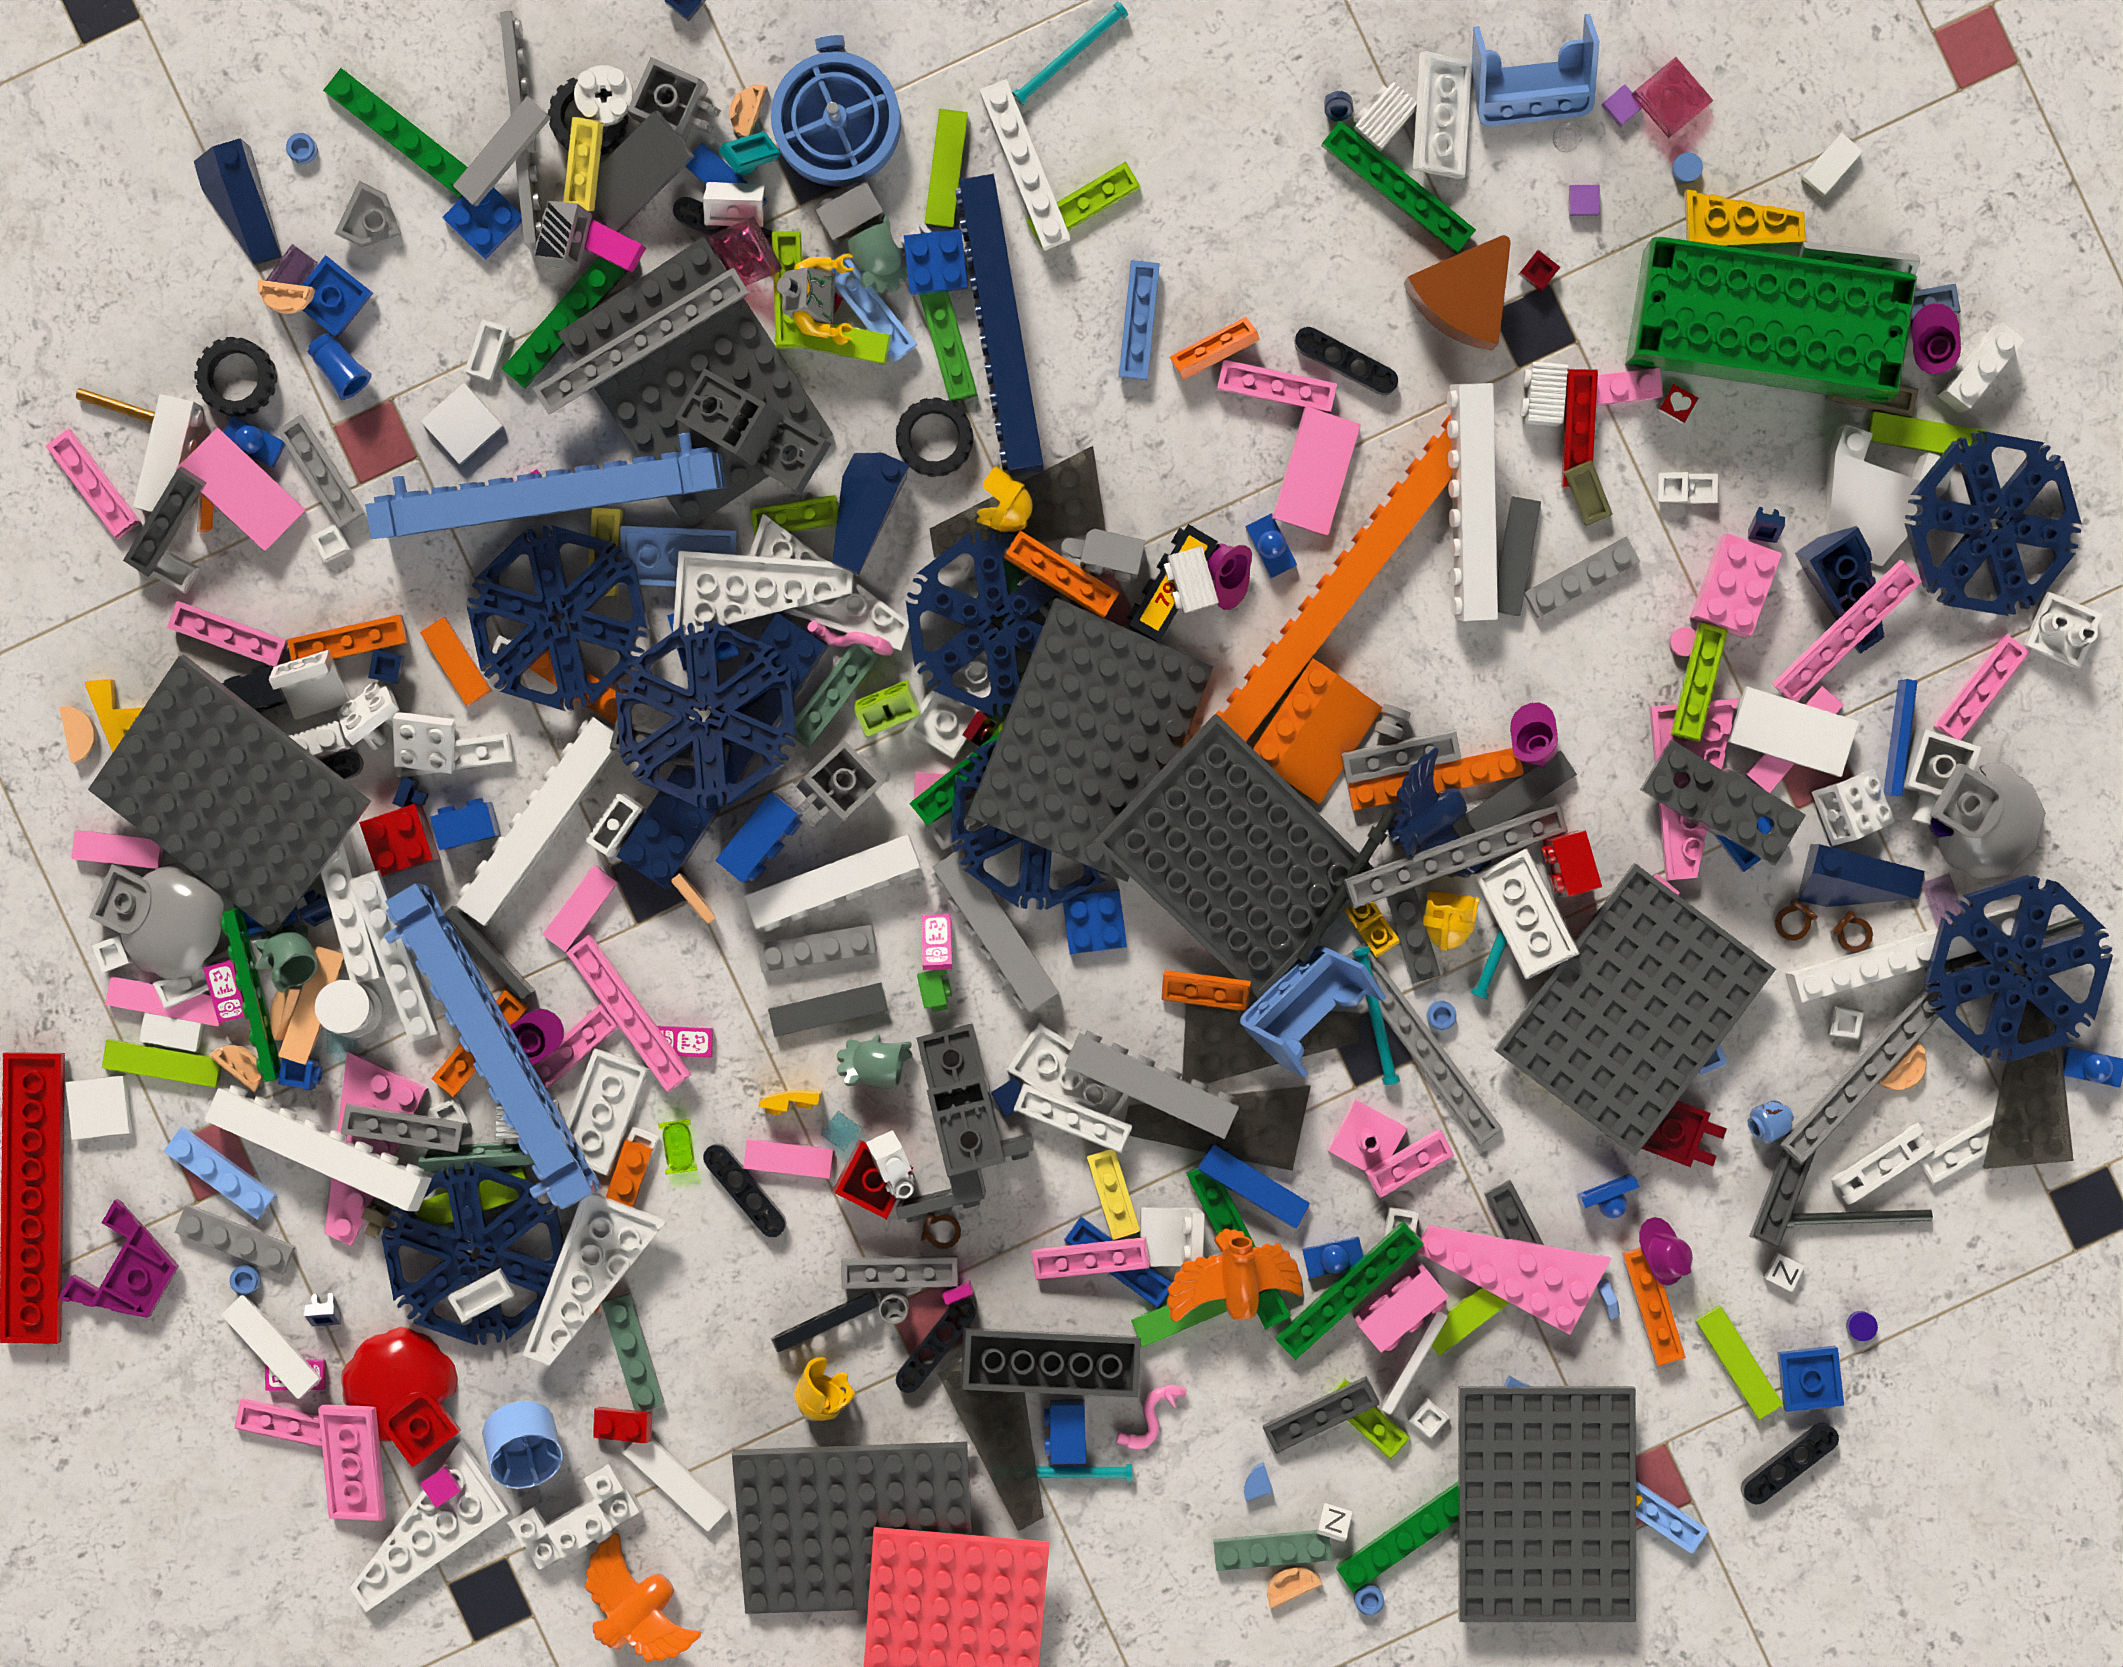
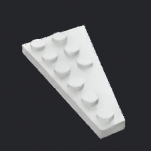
M679 551L673 632L682 625H685V633L688 636L687 627L689 623H693L695 626V633H700L704 630V621H707L711 629H713L712 621L722 626H727L849 595L853 592L854 573L826 561Z
M463 1440L457 1444L439 1468L440 1470L447 1466L462 1488V1491L436 1508L423 1490L349 1588L365 1612L510 1513V1508Z

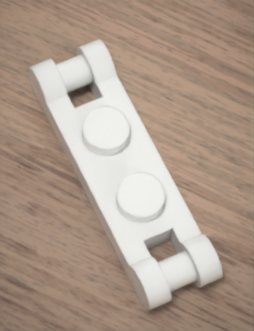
M1919 1123L1911 1125L1903 1133L1832 1177L1831 1181L1836 1188L1839 1187L1844 1194L1842 1197L1847 1205L1864 1197L1935 1149L1932 1142L1926 1140L1923 1136L1924 1130ZM1912 1140L1917 1146L1913 1151L1907 1145ZM1857 1177L1861 1185L1853 1188L1849 1181Z

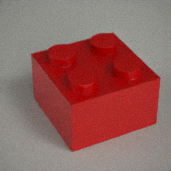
M412 804L359 822L375 871L380 870L382 877H388L441 859L423 805Z
M1575 830L1543 840L1544 847H1541L1540 850L1544 863L1550 864L1552 875H1549V882L1553 892L1557 891L1559 896L1570 897L1602 887L1586 830Z
M858 1139L832 1191L886 1220L897 1200L894 1195L887 1191L885 1187L887 1182H884L876 1168L866 1142Z

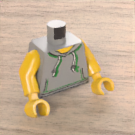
M843 254L835 260H831V257L807 258L794 266V270L786 271L783 277L778 280L777 290L783 294L782 310L784 314L794 320L803 334L826 339L831 336L839 345H843L852 339L842 334V332L848 333L853 329L850 324L843 323L837 328H831L834 327L835 273L831 272V270L835 269L840 274L852 271L854 267L846 268L843 265V260L853 258L851 254Z

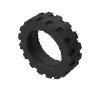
M574 77L567 80V84L564 86L561 84L556 89L557 94L555 96L552 95L550 99L551 106L548 109V115L551 117L549 126L556 139L568 151L571 133L567 130L564 118L569 103L575 99L574 90L578 79L575 80ZM603 88L597 95L607 101V97L612 96V92H608L606 88ZM627 114L623 117L622 121L609 126L603 133L601 155L609 153L608 150L612 147L616 148L620 143V138L625 136V127L628 124Z
M225 337V340L218 339L214 341L213 346L210 348L207 346L202 351L204 355L202 358H198L196 362L198 368L197 371H194V379L197 380L198 385H196L198 393L202 395L205 403L228 416L245 417L246 414L259 412L258 409L261 406L265 407L270 402L268 399L270 395H274L276 390L274 388V383H277V375L274 372L276 367L274 362L270 360L269 354L260 346L245 338ZM240 353L249 356L257 365L259 374L257 386L249 396L242 400H227L219 395L215 389L213 380L215 368L223 358L230 354Z
M933 397V399L924 398L920 402L910 405L908 410L901 415L896 427V445L904 462L909 464V467L918 474L927 475L928 477L947 476L949 473L957 471L969 458L973 447L971 423L965 412L952 401H946L938 397ZM929 414H942L950 418L956 425L959 433L958 445L955 451L948 458L940 461H927L919 457L913 450L910 442L911 430L914 424L921 417Z

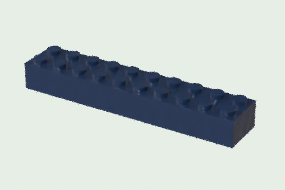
M994 173L959 179L960 188L955 189L959 213L965 212V217L960 218L964 242L970 241V246L965 247L969 270H975V275L970 276L974 299H980V304L975 305L978 328L984 327L985 333L980 334L983 356L989 355L990 362L984 363L988 385L994 384L995 391L989 392L993 414L999 413L1000 420L994 421L998 442L1004 441L1005 449L999 450L1003 471L1009 470L1011 477L1044 472Z
M776 613L758 640L773 647L781 656L774 661V667H781L785 663L789 667V670L792 672L794 699L828 649L827 645L778 613ZM753 653L749 654L739 671L755 660ZM771 688L738 712L776 728L783 717L781 692L776 688ZM710 713V715L708 716L709 719L713 718L719 721V719L715 718L712 713ZM724 739V744L731 747L726 763L727 780L731 784H738L758 754ZM676 765L666 781L684 789H692L696 785L695 769ZM659 791L616 857L664 889L670 888L673 884L672 879L681 872L723 807L718 805V798L716 796L709 799V809L703 807L701 804L702 796H700L699 809ZM724 794L723 796H724V798H725V803H726V802H727V795Z

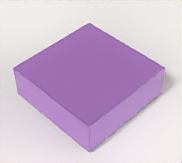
M1626 84L1601 105L1619 127L1644 107Z
M1600 185L1569 186V216H1598L1600 214Z

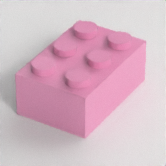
M1728 533L1720 536L1690 619L1728 629V633L1742 638L1752 636L1782 553Z
M1419 1261L1353 1315L1361 1330L1382 1353L1385 1349L1387 1351L1394 1349L1401 1342L1400 1337L1408 1330L1410 1333L1417 1330L1424 1323L1422 1319L1430 1312L1435 1314L1446 1305L1445 1300L1449 1296Z

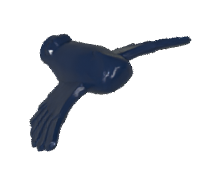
M1433 748L1411 766L1409 775L1404 778L1402 787L1397 791L1398 807L1402 809V816L1394 818L1388 828V833L1395 846L1403 844V848L1409 857L1415 855L1417 846L1422 852L1461 838L1454 829L1453 824L1467 812L1466 802L1458 788H1449L1439 793L1436 792L1433 776L1439 752L1438 748ZM1491 860L1447 876L1450 878L1456 876L1468 878L1471 874L1481 872L1483 867L1491 863Z

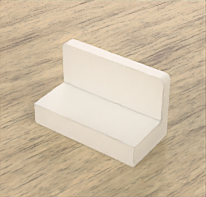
M708 182L703 197L705 225L763 227L765 185Z

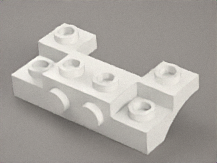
M611 1462L584 1478L593 1497L551 1520L548 1524L544 1521L536 1506L509 1520L508 1524L521 1547H526L538 1570L571 1554L572 1558L587 1550L586 1545L594 1540L597 1543L606 1540L613 1534L611 1530L615 1526L641 1511L642 1507L634 1493L621 1480Z

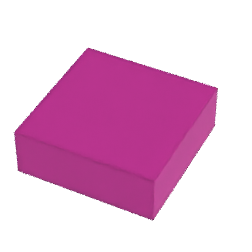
M969 1280L959 1284L958 1287L944 1290L942 1296L945 1304L950 1305L972 1296L974 1288Z
M447 1466L420 1483L436 1508L462 1491V1488Z

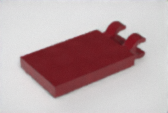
M1677 1101L1641 1149L1690 1168L1693 1160L1713 1167L1717 1156L1698 1149L1704 1132L1724 1139L1727 1128L1709 1122L1710 1112Z

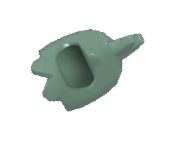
M887 215L882 217V222L876 221L873 227L858 233L847 241L849 253L853 256L852 260L863 274L861 276V285L864 288H868L871 285L874 291L879 294L884 292L886 287L889 291L896 292L900 288V282L908 279V273L901 265V257L905 253V247L899 248L895 244L890 232V222Z
M292 924L286 925L274 935L268 931L266 939L256 942V947L262 953V958L255 965V969L273 970V984L281 993L285 992L287 988L297 987L308 982L317 971V956L314 948L306 939L309 935L306 925H301L297 928H294Z
M876 1035L872 1040L864 1042L848 1040L846 1042L847 1049L840 1050L837 1053V1060L841 1062L837 1067V1072L840 1076H846L844 1083L848 1087L862 1082L876 1088H897L900 1082L903 1062L912 1057V1051L909 1050L912 1043L879 1042L880 1035Z

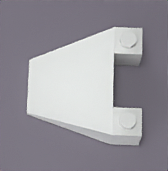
M1844 424L1835 430L1827 454L1826 535L1854 526L1859 527L1871 550L1872 561L1870 563L1883 566L1908 536L1904 523L1916 524V521L1905 519V515H1915L1917 512L1916 505L1909 504L1908 500L1921 499V497L1910 494L1940 456L1929 452L1919 456L1912 477L1865 462L1864 458L1873 433ZM1955 465L1937 485L1936 495L1938 498L1947 490Z

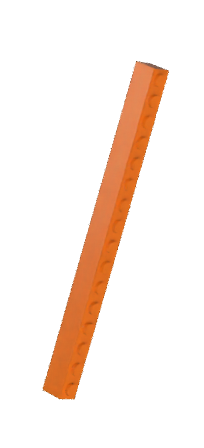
M1451 413L1441 425L1445 430L1439 438L1433 435L1423 449L1427 453L1421 461L1415 458L1405 472L1409 475L1403 484L1397 481L1387 495L1391 497L1385 507L1379 504L1369 518L1373 520L1367 530L1361 527L1351 541L1355 543L1349 553L1343 550L1333 564L1337 566L1331 576L1325 573L1316 584V587L1320 590L1312 599L1308 595L1299 606L1298 610L1302 613L1296 621L1290 618L1281 629L1280 633L1284 636L1278 644L1272 641L1262 654L1266 658L1260 667L1254 664L1244 677L1248 681L1242 690L1236 687L1226 700L1230 703L1224 713L1220 710L1216 712L1245 742L1452 479V468L1448 465L1451 439L1447 433V425L1451 421Z

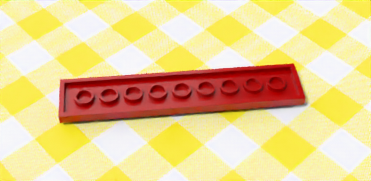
M3 1053L0 1343L58 1344L61 1342L62 1301L58 1298L62 1293L65 1053Z

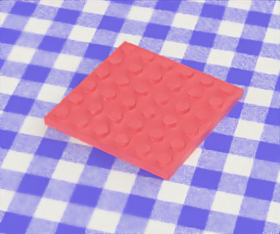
M874 1527L864 1667H1039L1050 1542Z

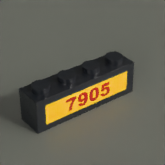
M1188 524L1185 530L1179 527L1171 543L1175 547L1170 555L1202 546L1207 561L1218 541ZM1164 553L1156 567L1161 570L1155 580L1150 578L1141 592L1146 595L1141 605L1135 603L1127 616L1131 620L1130 628L1159 643L1179 610L1176 609L1172 592L1177 591L1174 580L1168 581L1164 569V564L1168 563L1167 557L1169 555L1167 553Z

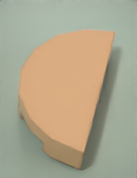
M752 85V87L744 89L734 97L730 105L729 117L733 129L740 138L753 135L766 97L767 86Z
M258 280V293L261 295L263 302L271 310L281 314H295L305 309L312 301L316 292L313 287Z
M59 707L71 763L75 764L86 759L87 755L92 751L94 744L97 742V728L93 719L82 710L75 707Z
M679 873L672 879L674 886L705 923L709 924L716 918L706 900L683 874Z
M297 987L287 988L283 993L277 991L274 996L270 1012V1025L274 1040L284 1041L300 991Z
M1919 1040L1881 1079L1880 1085L1888 1089L1901 1090L1911 1088L1920 1082L1926 1072V1051Z
M227 1045L216 1049L209 1055L255 1093L260 1085L261 1075L258 1073L256 1066L257 1057L252 1051L242 1046Z
M1293 1565L1281 1569L1273 1576L1268 1585L1267 1598L1270 1609L1322 1585V1581L1315 1572L1307 1567Z

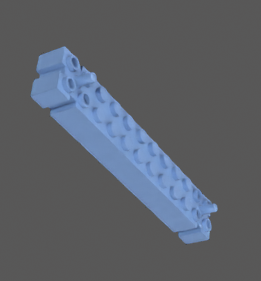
M690 433L679 434L681 452L661 454L662 460H656L655 456L632 458L633 464L627 465V461L621 460L603 463V469H599L598 465L574 467L575 473H570V469L546 471V477L543 478L541 473L518 475V481L514 482L513 478H497L488 480L489 486H485V482H471L459 484L460 490H457L456 486L431 488L432 494H429L428 490L407 492L404 476H396L392 478L395 495L374 497L375 503L365 504L371 539L393 538L727 488L722 453L713 452V448L692 449Z
M415 883L386 900L385 902L389 907L386 910L388 917L394 925L398 923L400 925L385 933L384 937L389 944L401 938L408 950L413 949L418 958L415 961L417 968L423 976L427 975L433 984L430 986L433 996L437 1001L442 1000L447 1009L444 1014L452 1027L457 1026L462 1035L459 1037L461 1045L466 1052L471 1051L476 1060L474 1067L481 1078L486 1077L491 1086L488 1088L492 1099L497 1104L501 1103L506 1113L503 1114L505 1122L510 1129L515 1128L520 1137L517 1141L525 1155L530 1154L535 1164L532 1165V1168L538 1179L542 1182L529 1189L532 1197L536 1199L547 1192L553 1205H559L562 1210L573 1206L602 1189V1185L592 1168L587 1164L582 1150L531 1064L451 921L441 909V904L429 885L422 886V884Z

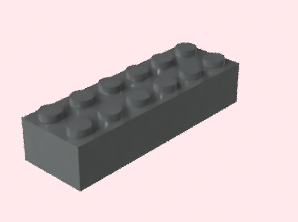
M963 1328L960 1387L963 1390L1138 1398L1141 1338L1128 1335Z

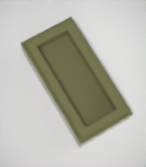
M1591 460L1564 471L1585 526L1613 515Z

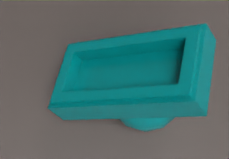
M765 131L724 143L719 149V152L733 171L740 175H750L759 165L775 161L781 154Z

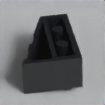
M268 665L256 667L251 670V674L242 677L241 675L233 676L224 680V683H221L259 713L287 703L281 688L273 690L269 681L273 667H268Z

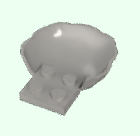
M1994 762L1982 765L1979 769L1986 776L1983 777L1966 765L1958 763L1929 814L1954 830L1952 836L1939 838L1941 854L1950 866L1964 870L1975 878L1997 879L2012 874L2024 860L2037 850L2046 812L2033 785L2025 778L2018 776L2010 766Z
M182 863L165 865L146 874L144 877L121 866L111 864L89 918L120 933L126 952L143 971L153 972L160 977L173 980L195 974L202 966L204 960L215 949L221 932L224 903L216 889Z

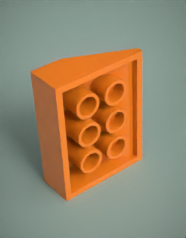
M1312 658L1252 749L1290 786L1317 804H1320L1343 769L1341 753L1356 750L1381 712L1382 706L1338 674Z

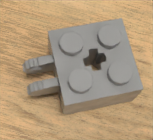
M650 57L627 109L631 118L640 123L653 111H659L683 142H686L692 126L709 134L712 133L714 127L710 123L696 118L699 110L719 117L721 112L716 106L704 101L709 89L703 80ZM670 96L673 97L671 103L664 104V98L669 99Z
M1092 529L1087 533L1085 540L1064 538L1061 547L1062 553L1067 555V557L1070 556L1071 558L1081 560L1080 567L1085 568V571L1090 575L1102 577L1104 572L1114 575L1113 580L1130 583L1131 579L1137 580L1146 540Z
M844 740L796 786L806 799L795 810L801 814L813 804L819 812L810 818L808 824L813 828L825 817L837 829L884 784V781Z

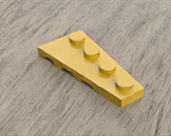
M1686 189L1684 191L1686 239L1688 241L1728 247L1789 245L1806 242L1804 212L1770 205L1762 206L1744 200H1731L1719 195L1697 193L1694 190Z

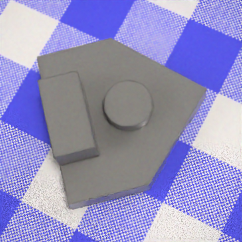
M359 181L334 234L360 247H365L399 236L401 232L387 195Z

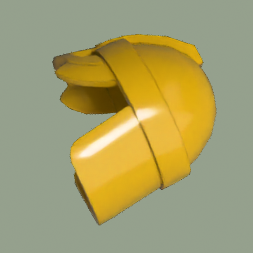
M995 466L984 480L983 488L1000 501V504L997 508L990 507L978 510L976 513L980 517L977 518V523L990 526L1002 532H1016L1025 529L1033 509L1032 498L1025 489V484L1017 479L1015 480L1002 469Z
M1428 891L1423 925L1426 928L1429 939L1440 947V950L1448 951V949L1459 947L1474 932L1479 898L1448 892Z
M825 1357L814 1358L807 1364L794 1391V1399L801 1414L807 1419L816 1422L836 1418L855 1395L853 1388L848 1382L847 1373H837L833 1377L824 1375L827 1365Z

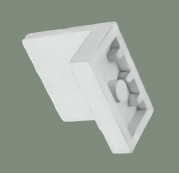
M329 650L275 666L269 677L273 690L282 689L291 712L297 720L340 707L350 700Z
M1875 769L1867 770L1843 782L1819 788L1812 792L1832 846L1858 840L1894 823L1891 809Z
M1141 1208L1140 1238L1146 1237L1150 1266H1181L1184 1261H1195L1196 1258L1203 1257L1204 1213L1200 1209Z

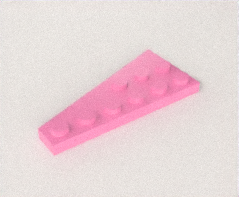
M1738 698L1710 701L1700 742L1670 735L1677 704L1649 707L1654 762H1657L1669 740H1673L1722 770L1726 755L1725 749L1728 736L1731 733V723ZM1679 771L1674 775L1673 782L1676 787L1682 789L1687 785L1688 777L1684 772ZM1658 801L1666 880L1697 878L1707 830Z
M348 1051L337 1131L341 1132L345 1105L347 1103L416 1114L428 1088L352 1051ZM347 1135V1141L356 1144L357 1141L366 1143L373 1147L372 1152L380 1156L382 1152L396 1156L402 1144ZM331 1178L325 1234L352 1246L364 1224L365 1219L361 1218L364 1210L368 1205L374 1203L376 1197Z
M1429 1224L1421 1237L1424 1245L1416 1251L1569 1335L1612 1259L1610 1256L1555 1248L1554 1246L1499 1238L1486 1234H1476Z

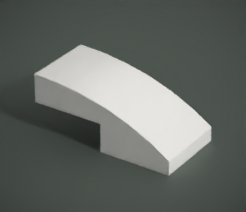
M1688 472L1658 473V502L1718 504L1719 475L1718 473L1688 474Z

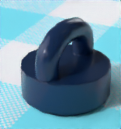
M1335 91L1326 95L1324 99V112L1326 116L1333 121L1348 119L1353 112L1352 97L1343 91Z

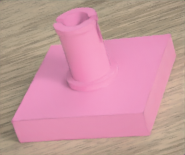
M1355 1099L1328 1151L1367 1171L1394 1154L1407 1127Z

